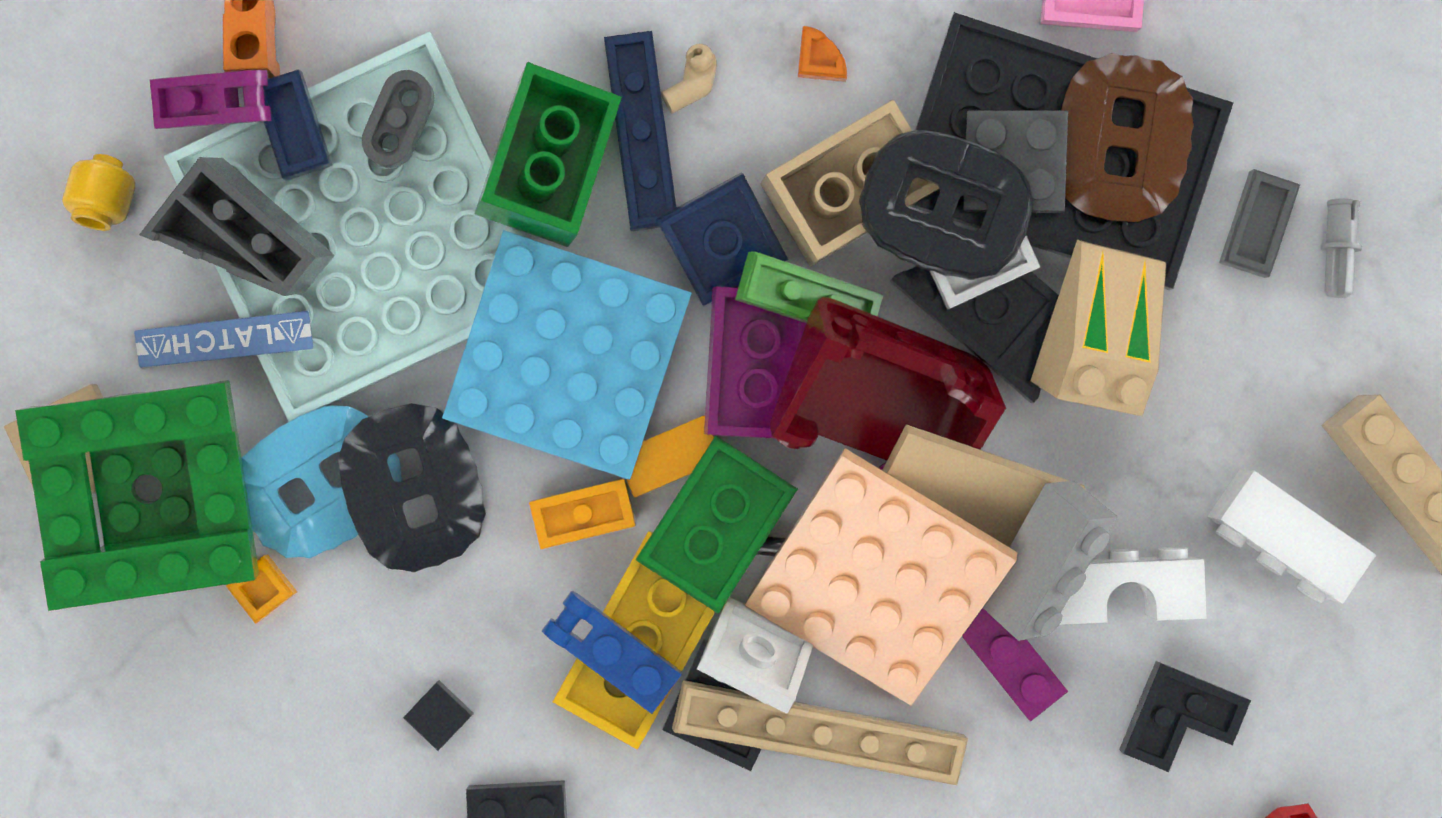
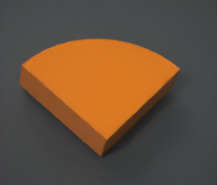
M803 26L798 77L846 82V62L837 46L822 31Z

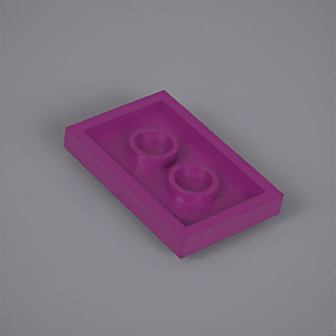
M713 287L704 434L773 438L770 420L806 323L735 300L738 288Z

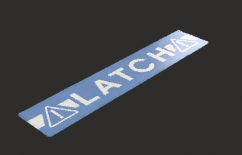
M308 311L144 329L134 332L140 368L313 349Z

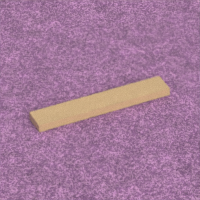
M685 680L682 681L672 726L675 733L952 785L958 784L968 738L960 733L794 702L789 712L785 713L762 703L742 691Z

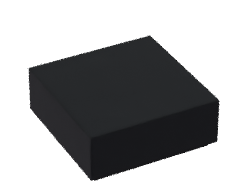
M438 680L403 718L439 751L474 712Z

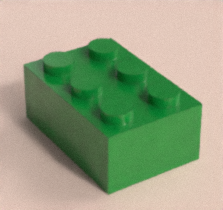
M527 62L518 81L474 214L569 247L578 235L622 97Z

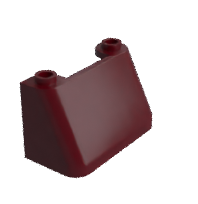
M821 297L817 300L808 317L772 414L770 429L772 437L790 449L811 447L819 435L887 461L906 424L981 450L1004 413L1006 406L992 372L984 362L974 355L838 300Z

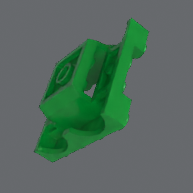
M230 380L176 389L121 394L71 403L30 406L15 410L23 461H29L44 559L40 561L48 611L256 580L259 575ZM85 452L90 454L104 541L102 547H100ZM152 475L160 481L162 493L159 499L145 501L137 495L135 483L139 476Z

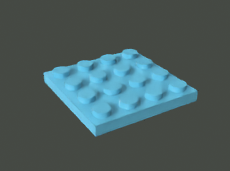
M503 230L442 419L630 480L692 292Z

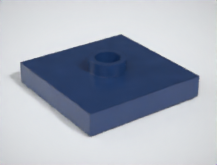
M742 172L656 219L703 306L712 302L713 287H739L748 252H758L782 261L789 260Z

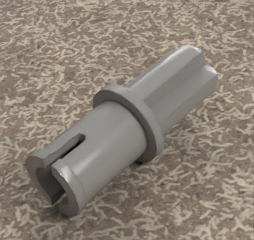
M1331 199L1327 201L1326 243H1322L1320 249L1327 252L1325 293L1333 298H1346L1353 294L1355 252L1362 250V245L1357 243L1360 201L1353 199Z

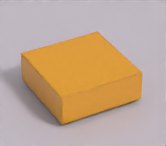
M268 554L257 560L259 575L256 580L226 585L255 624L262 621L297 593V590Z

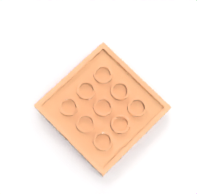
M844 448L748 596L745 606L784 630L813 644L814 648L912 706L1015 564L1018 552Z

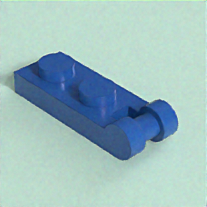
M571 591L563 601L565 608L556 620L550 618L542 629L543 634L555 644L565 648L653 714L680 678L682 671L578 593ZM581 619L593 626L584 640L572 632Z

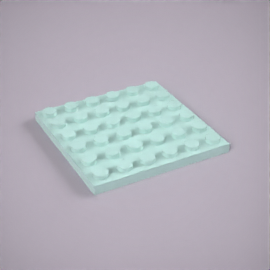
M430 31L308 88L333 166L287 181L282 179L264 122L231 124L164 156L177 185L199 157L224 158L335 255L305 293L282 296L226 272V269L215 265L239 318L301 311L309 312L313 349L257 355L288 422L321 407L329 406L467 341L503 230L528 238L526 232L474 214L492 160ZM412 70L421 74L432 86L435 97L434 105L410 159L399 167L385 168L377 165L365 154L362 147V134L385 81L395 72ZM409 90L402 96V104L404 106H412L418 100V93L414 90ZM395 135L387 136L382 143L383 150L386 152L395 150L398 146V138Z

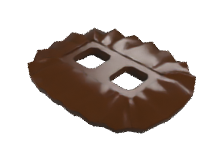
M1114 53L1087 61L1070 81L1061 110L1068 111L1065 198L1073 206L1087 215L1111 221L1139 222L1161 214L1178 196L1180 183L1187 171V159L1192 149L1191 134L1194 126L1191 114L1193 97L1186 88L1183 76L1170 70L1160 60H1150L1137 55L1124 56ZM1116 98L1139 100L1144 104L1143 122L1140 128L1117 126L1112 122L1113 105ZM1108 147L1127 148L1136 152V167L1132 177L1109 175L1105 172L1104 163Z

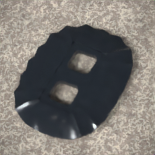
M928 130L908 131L898 134L888 141L876 153L873 163L866 174L864 187L859 198L862 226L878 247L891 252L900 260L910 262L923 270L935 271L944 276H955L967 280L996 275L1016 257L1021 243L1027 234L1033 212L1030 183L1013 162L974 142ZM916 178L934 183L940 189L934 209L929 214L910 209L905 204V198L911 182ZM961 196H970L985 202L987 205L983 222L977 231L955 225L952 221V216Z
M410 403L385 409L375 415L362 419L344 438L338 465L348 512L369 555L388 569L417 572L427 567L439 566L447 560L462 556L469 545L480 537L482 522L486 512L477 466L457 424L442 419L444 413L436 407ZM409 448L416 449L423 467L422 473L401 482L394 481L387 464L388 457ZM426 494L431 495L438 512L437 519L416 528L409 527L403 511V504L408 500Z

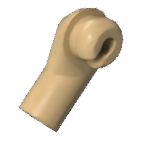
M695 44L686 52L683 81L661 92L664 103L671 114L700 100L711 92L717 60L707 45Z

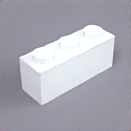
M1239 469L1207 516L1220 525L1216 530L1218 535L1239 548H1242L1244 543L1248 544L1260 553L1256 561L1279 576H1282L1284 571L1300 580L1296 588L1320 604L1323 603L1325 598L1343 604L1376 557L1375 553L1254 470Z

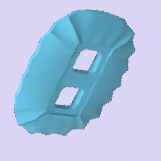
M324 406L280 426L258 442L242 457L252 530L256 533L263 546L276 550L285 558H312L324 551L335 549L345 541L354 539L358 535L347 509L342 486L334 487L320 468V463L334 453L340 452L344 438L362 419L369 416L349 406ZM394 453L388 457L387 464L393 480L401 482L400 460L397 454ZM294 478H301L315 498V502L299 513L290 511L279 495V488Z

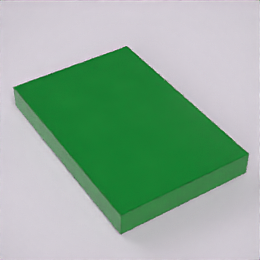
M715 436L635 560L719 614L798 488Z

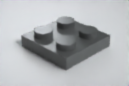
M967 111L966 140L1004 156L1023 172L1030 183L1032 192V213H1065L1068 111ZM964 195L965 212L987 211L985 202Z

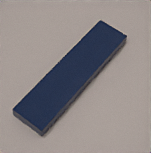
M652 31L604 37L611 93L622 97L615 122L630 230L632 232L660 228L656 219L677 207Z

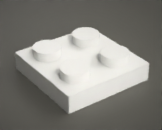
M729 597L720 611L697 670L758 699L764 704L788 713L796 699L813 644L784 630L746 607L745 604Z

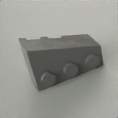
M199 157L139 234L152 241H160L181 250L183 254L192 258L202 259L224 268L230 274L282 296L305 293L335 256L224 158Z

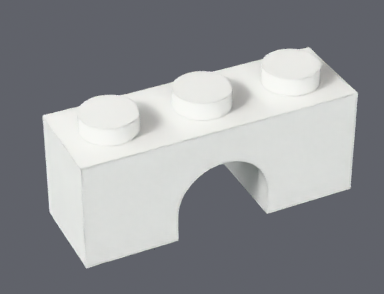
M1185 547L1158 548V557H1139V550L1137 549L1109 550V559H1092L1084 573L1086 574V580L1083 586L1069 598L1061 611L1063 618L1059 625L1108 623V598L1116 587L1127 582L1137 583L1143 591L1145 615L1157 621L1207 619L1204 559L1188 555V548Z

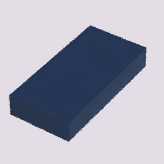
M297 69L268 79V86H263L265 106H270L271 121L264 122L282 179L287 181L333 166L303 72Z

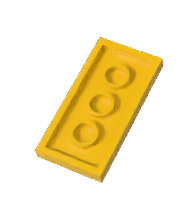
M649 530L603 613L682 671L715 611L635 560L653 533ZM577 658L552 702L638 750L670 691L653 714H651Z

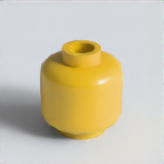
M95 154L93 159L79 160L72 165L62 197L63 205L71 213L72 221L89 229L107 231L111 229L112 225L120 224L126 220L135 191V180L132 175L122 169L123 163L119 159L105 154Z

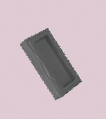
M1256 169L1249 171L1219 263L1263 278L1270 277L1301 184Z

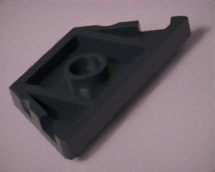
M915 266L893 276L890 282L1026 400L1034 403L1039 398L1041 388L1033 383L1031 378L1059 295L1032 271L948 310L930 270H923Z

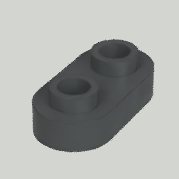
M401 70L392 74L385 81L362 134L363 150L368 158L379 166L395 168L403 165L410 159L431 113L435 99L434 91L430 83L418 72ZM409 90L417 91V102L412 106H404L402 104L404 93ZM389 135L397 136V148L391 152L384 151L382 147L383 140Z

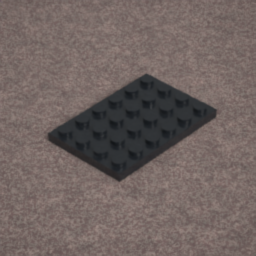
M954 12L951 16L915 130L935 131L966 140L967 111H1061L1071 79L1087 61L1098 58ZM1187 88L1193 97L1191 112L1194 123L1191 134L1192 149L1187 159V171L1180 183L1178 196L1161 214L1139 222L1111 221L1087 215L1065 198V213H1032L1026 234L1030 245L1071 259L1076 242L1080 240L1166 262L1164 289H1174L1234 102ZM1116 98L1113 105L1112 122L1117 126L1140 128L1143 122L1144 104L1139 100ZM1108 147L1104 163L1105 172L1109 175L1132 177L1136 167V152L1127 148ZM940 189L910 207L931 213L936 204ZM961 196L952 220L980 229L986 212H965L964 196Z

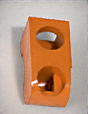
M224 0L223 70L225 72L267 70L268 79L280 75V65L276 61V16L273 0Z

